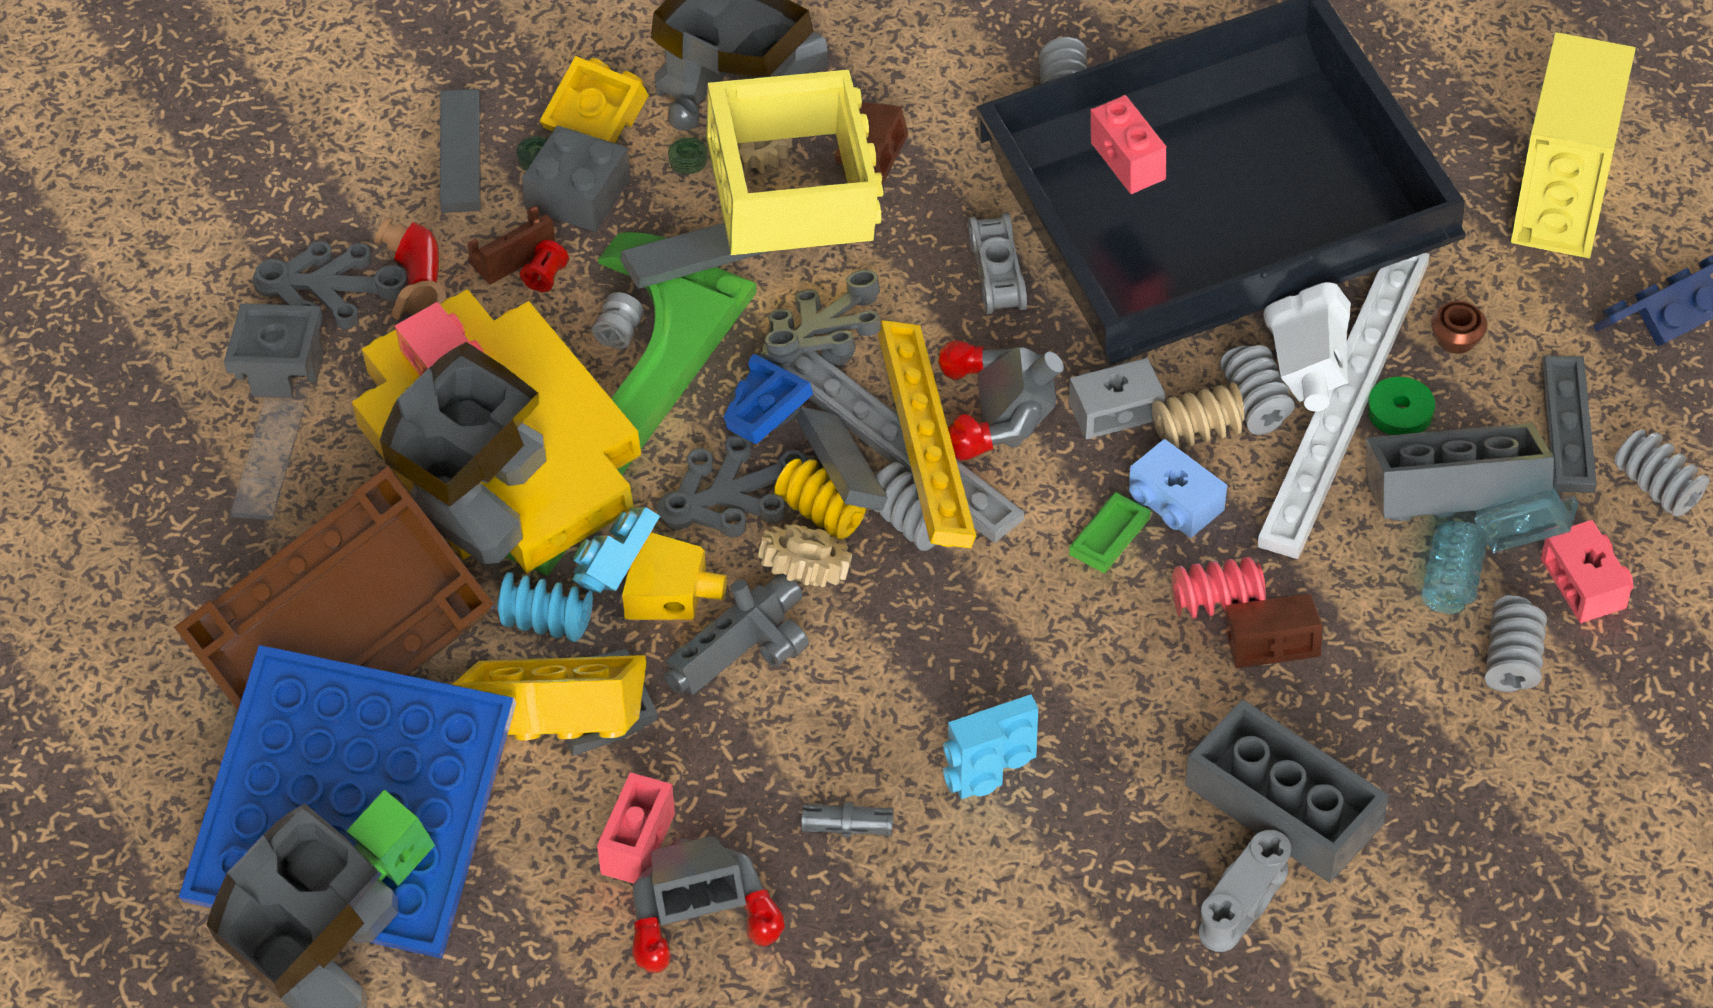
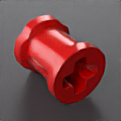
M539 241L535 248L534 258L530 264H525L519 272L520 279L532 290L541 293L550 292L554 285V276L558 270L565 268L569 262L567 251L554 241Z

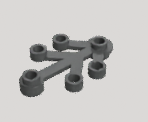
M317 241L310 244L305 252L286 263L277 259H269L260 263L253 275V285L259 294L267 297L278 296L286 305L317 306L311 301H305L295 289L309 290L333 313L335 324L339 328L350 329L359 322L357 308L351 303H346L335 291L378 293L380 297L386 300L395 301L401 290L407 286V275L403 268L396 265L380 268L374 277L340 275L350 268L362 269L367 267L372 261L370 248L366 244L356 243L351 245L346 253L332 260L330 245L323 241ZM319 252L325 253L321 256H315V254ZM358 254H363V255H364L363 257H360V258H355V257H354L355 255H358ZM311 265L321 267L311 274L300 273ZM344 314H351L348 318H341Z
M860 270L851 273L846 278L848 292L818 314L817 311L821 308L819 293L812 289L797 293L795 300L797 311L801 313L802 326L795 331L792 330L794 328V321L790 310L777 309L772 311L768 315L771 332L765 337V344L763 345L764 357L778 365H787L794 362L804 352L829 348L830 352L836 356H844L853 352L855 348L853 335L846 330L857 329L858 334L862 336L877 334L881 330L879 314L875 311H863L857 315L840 316L856 304L865 306L877 300V295L880 293L877 273L871 270ZM833 332L831 335L813 337L814 335Z
M733 435L726 441V458L711 488L696 493L702 478L712 472L713 461L712 455L708 450L695 449L687 456L688 471L678 491L669 492L659 500L657 514L660 516L659 519L663 524L674 530H682L696 523L720 530L728 537H738L746 530V516L744 512L760 516L768 523L779 522L785 515V503L781 496L768 494L760 499L746 494L776 483L780 473L790 461L801 459L803 464L809 459L800 451L790 450L779 458L776 465L735 479L742 463L746 462L751 456V443L739 435ZM736 447H742V448H744V449L741 450V451H735V450H733V449L736 448ZM697 461L706 462L702 465L694 464ZM718 504L730 509L725 510L721 514L706 508ZM774 506L778 509L771 511L767 510L766 508ZM729 521H738V522H739L738 524H735V525H730V524H728Z

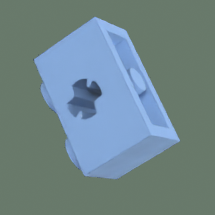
M1163 439L1130 466L1128 492L1131 493L1133 499L1138 504L1148 506L1162 516V519L1170 528L1174 530L1179 529L1192 538L1225 510L1227 484L1169 441Z

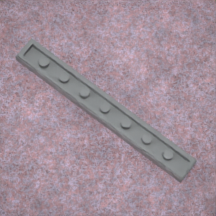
M816 351L804 352L794 362L787 365L774 363L810 382L813 395L809 399L825 412L838 414L848 430L889 462H900L905 467L904 473L912 472L897 413L832 363L826 361ZM761 352L760 357L766 359L763 352ZM956 460L974 528L993 543H996L1024 520V511Z

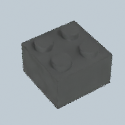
M557 125L522 177L525 209L528 210L536 205L539 214H547L551 218L596 232L631 179L628 147Z

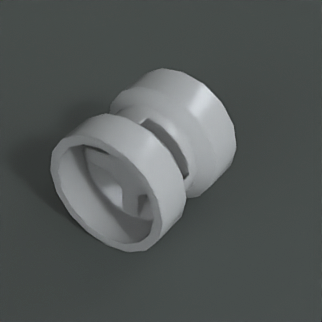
M621 292L611 293L603 304V314L597 317L592 327V334L604 346L624 349L628 347L634 335V327L638 326L644 310L641 303L634 297Z

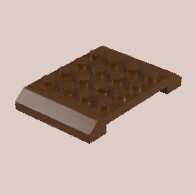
M388 466L352 492L354 495L249 575L213 602L209 600L174 627L237 711L259 645L409 676L476 625L496 607Z

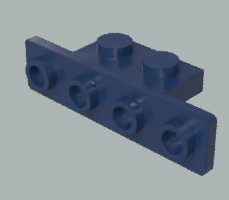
M1713 255L1698 262L1700 271L1691 274L1689 269L1686 268L1666 278L1669 284L1668 287L1659 290L1657 284H1654L1635 294L1637 303L1628 307L1623 300L1603 310L1605 319L1593 325L1596 332L1639 311L1657 346H1660L1713 319V280L1710 276L1713 273Z

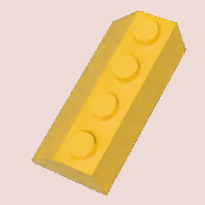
M646 656L478 661L452 685L513 697L517 704L508 735H514L516 740H532L539 738L541 734H557L559 739H574L581 737L583 733L599 732V736L602 738H615L625 735L639 719L646 670Z

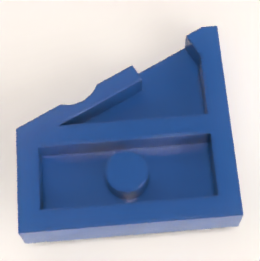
M754 354L748 361L750 368L746 381L740 380L735 391L736 397L729 404L723 418L728 430L754 444H758L813 395L810 382Z

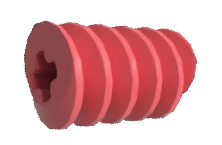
M1251 557L1242 558L1239 567L1233 559L1225 560L1223 569H1221L1216 561L1208 563L1206 572L1198 563L1191 565L1189 575L1183 566H1176L1172 573V591L1178 617L1181 616L1182 608L1185 607L1191 618L1194 619L1197 618L1200 605L1204 606L1208 616H1214L1216 603H1221L1226 613V605H1231L1233 601L1245 603L1249 602L1252 598L1255 601L1266 600L1265 579L1259 562L1255 565Z

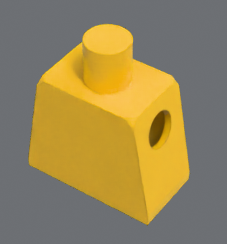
M650 532L628 571L622 593L624 617L629 620H692L695 618L700 597L724 600L727 589V575L706 572L705 550L701 546Z

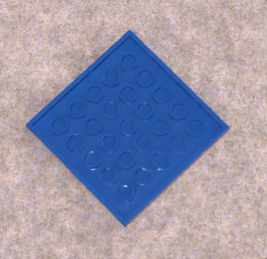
M259 645L179 898L186 903L212 908L227 872L278 820L303 804H307L355 846L347 830L381 792L386 790L419 818L435 846L399 886L388 877L382 880L398 898V914L372 942L368 943L443 959L517 703L513 697Z

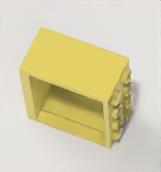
M1555 32L1531 132L1511 243L1590 258L1636 47Z
M849 70L708 83L706 140L731 255L874 241L875 224L881 223V208L877 197L883 196L882 175L880 172H874L873 167L876 166L875 147L873 143H867L866 140L869 136L868 118L866 114H860L859 109L862 106L861 91L858 87H853ZM836 134L847 179L846 184L748 193L737 143Z

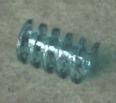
M1446 521L1439 524L1435 529L1421 594L1424 604L1431 610L1455 615L1462 612L1466 605L1476 600L1477 587L1480 582L1479 574L1482 572V560H1484L1485 547L1488 541V536L1482 528L1469 522Z

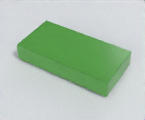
M1114 492L1069 546V555L1105 574L1148 522L1151 510Z

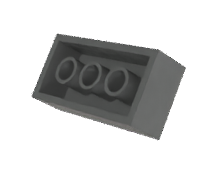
M1533 423L1366 438V484L1384 519L1390 518L1395 521H1407L1413 518V516L1421 515L1449 517L1454 515L1455 512L1465 511L1486 514L1495 512L1498 508L1516 507L1518 509L1531 510L1539 505L1553 504L1554 457Z
M1243 699L1188 755L1185 781L1187 788L1256 834L1264 830H1276L1283 833L1291 843L1290 857L1329 883L1339 875L1384 825L1389 797L1387 793Z

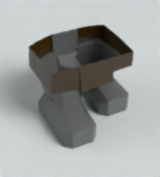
M666 0L653 13L651 39L663 47L665 51V63L654 74L655 88L658 96L665 92L677 99L681 97L690 98L698 104L707 95L708 83L720 82L728 73L738 74V80L817 73L821 72L828 65L826 40L813 31L809 10L789 0Z
M465 342L439 358L397 398L384 425L380 444L385 464L412 481L414 486L410 493L411 497L443 537L483 564L500 563L523 539L521 519L515 510L480 482L489 483L496 477L508 486L524 484L546 462L543 435L523 423L539 405V393L505 366L468 342Z
M303 804L278 820L227 872L210 910L206 925L215 941L248 969L262 985L288 1008H367V994L364 989L336 965L332 959L350 939L355 943L372 942L397 916L398 898L388 886L379 880L382 873L307 804Z

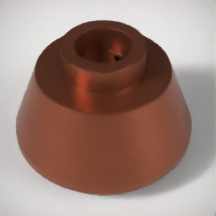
M1452 301L1441 305L1434 311L1431 318V327L1438 344L1444 350L1461 354L1472 350L1484 337L1487 331V319L1483 312L1473 304L1465 301Z

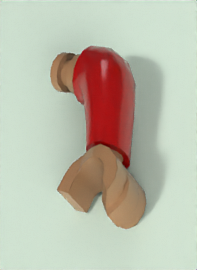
M386 217L376 234L374 243L381 245L383 242L386 243L387 249L395 253L394 261L406 269L407 286L397 296L391 313V317L399 320L404 313L414 315L436 302L441 304L446 299L444 289L437 284L439 247L434 234L426 227L412 222L409 227L401 223L394 226L392 225L393 219Z

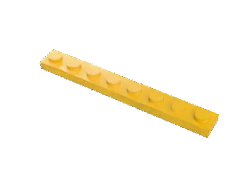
M881 320V330L877 334L930 544L945 547L972 548L976 532L921 326Z

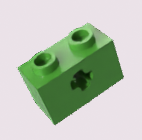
M386 790L381 792L347 830V833L355 843L354 847L382 873L379 880L382 881L385 877H388L397 886L403 882L435 846L419 818Z

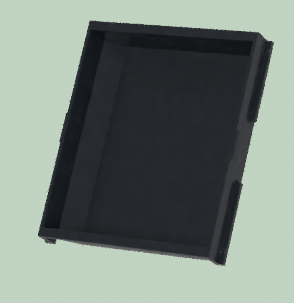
M1287 0L1175 39H1168L1127 53L1125 56L977 106L978 127L975 128V133L981 144L987 141L990 142L1006 183L1103 348V355L1109 365L1233 322L1243 316L1263 310L1271 303L1287 296H1296L1302 290L1325 282L1342 283L1463 240L1466 237V233L1462 228L1465 200L1328 0ZM1124 95L1129 98L1166 145V179L1133 194L1128 192L1091 143V109Z

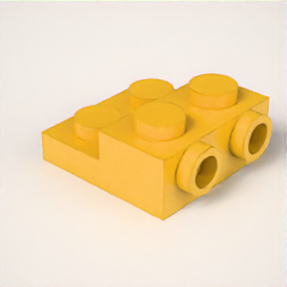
M575 56L539 122L543 128L554 131L558 125L616 143L624 126L632 127L649 95L643 86V80L628 71H623L620 74L612 71L607 64L596 58H590L587 61Z

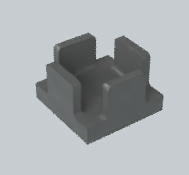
M241 303L224 359L226 373H234L236 380H245L247 375L251 394L254 397H292L293 386L290 375L307 376L308 382H317L324 356L319 333L323 319L321 306Z

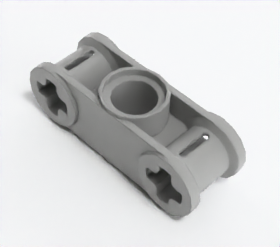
M1008 212L1002 213L999 218L977 220L975 216L969 217V241L976 260L985 314H992L995 309L1018 307L1020 311L1026 310V286L1024 277L1020 272L1010 214Z
M1264 830L1257 833L1238 859L1226 869L1217 886L1207 899L1204 900L1201 907V918L1203 921L1199 926V938L1208 949L1224 952L1237 945L1252 923L1263 914L1274 894L1286 880L1288 875L1287 861L1291 855V843L1283 833L1276 830Z

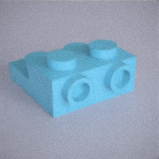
M646 507L631 508L627 513L622 511L609 533L614 535L613 538L609 535L594 536L591 541L585 539L573 558V561L578 563L573 571L575 575L572 581L588 591L591 589L592 593L596 591L601 594L603 590L616 591L660 516Z
M1032 695L948 722V741L943 743L948 766L943 768V775L951 793L958 792L961 799L972 795H988L997 787L1002 786L1004 768H1020L1031 759L1036 758L1038 706Z

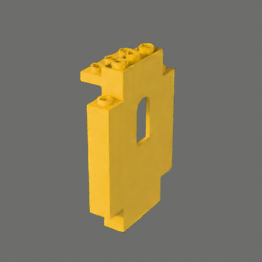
M467 289L456 296L445 299L440 305L448 315L454 313L458 317L465 330V336L470 342L476 340L486 355L505 366L539 393V405L523 423L543 435L546 462L524 484L508 486L496 477L489 483L480 482L520 515L523 539L510 553L523 570L528 573L611 524L622 511L627 513L631 508H634L631 486L617 469L641 456L638 430L530 301L506 311L501 317L493 320ZM396 330L374 339L369 345L362 348L367 372L377 387L365 391L359 398L351 401L358 427L383 459L380 438L388 416L397 398L420 377L400 351ZM392 469L411 493L414 486L412 481ZM448 540L462 560L471 556Z

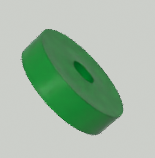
M1408 377L1387 378L1377 383L1371 390L1367 407L1368 416L1375 427L1389 435L1421 433L1432 423L1435 399L1430 389L1415 379ZM1397 405H1403L1407 408H1399Z

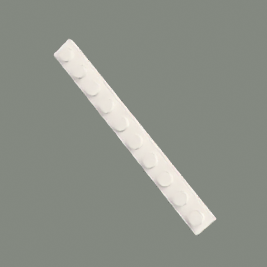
M1423 253L1379 269L1347 340L1348 383L1329 390L1328 407L1321 411H1315L1259 534V548L1299 559L1367 405L1370 392L1379 378L1428 267V253Z

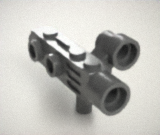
M783 573L778 574L766 585H758L752 591H750L745 580L735 581L730 589L736 604L715 621L709 622L702 632L685 646L679 647L666 660L669 670L664 673V678L669 687L678 694H682L685 691L694 695L744 652L754 646L756 642L762 645L760 647L762 657L773 667H778L789 657L796 658L809 646L806 634L791 620H786L776 627L785 619L784 614L803 597L802 591L795 580L788 581L786 580L787 575Z

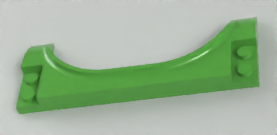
M637 232L618 233L599 257L598 263L630 276L620 261L622 251L667 238ZM714 267L645 287L655 310V324L652 337L637 365L611 398L638 430L641 449L757 293L756 283ZM631 462L617 469L621 475H623ZM567 550L533 570L548 576ZM510 552L505 556L506 558L517 562Z

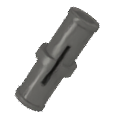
M844 802V805L803 803L802 832L842 833V837L851 838L852 834H874L892 837L894 808L853 806V802Z

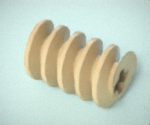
M1232 382L1229 384L1228 389L1225 386L1219 385L1213 389L1212 393L1207 389H1202L1197 393V397L1192 393H1185L1181 401L1177 397H1169L1165 405L1162 401H1154L1152 404V418L1156 432L1161 440L1166 439L1179 448V437L1183 436L1187 445L1191 447L1195 444V433H1199L1203 442H1210L1211 429H1215L1218 437L1224 439L1226 437L1227 425L1231 426L1235 435H1240L1242 433V422L1244 421V404L1237 384Z

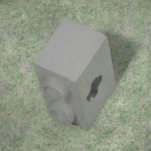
M1148 358L1124 362L1118 366L1095 372H1085L1070 378L1069 405L1085 439L1153 422V402L1158 400L1162 401L1165 405V392Z

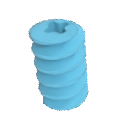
M507 572L501 583L497 610L500 622L504 627H513L516 623L520 630L528 631L533 626L537 634L542 635L549 630L552 637L561 638L566 633L569 641L576 642L582 637L589 624L593 606V594L590 589L584 600H580L578 586H573L568 596H563V586L559 582L554 585L551 593H547L545 579H540L533 590L530 589V578L527 575H524L519 585L515 586L513 572Z

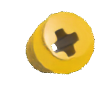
M801 459L790 461L780 473L775 485V494L781 496L784 502H787L793 510L800 511L803 517L812 519L817 527L825 528L827 533L840 540L849 537L855 531L867 508L845 504L825 468L819 470V463L815 459H809L803 464Z

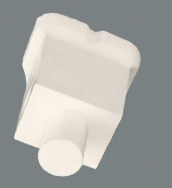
M1321 283L1302 290L1296 296H1287L1268 305L1263 314L1266 326L1274 335L1281 378L1299 402L1304 400L1305 407L1310 411L1326 409L1329 405L1328 391L1348 383L1347 328L1351 303L1338 285L1334 283Z

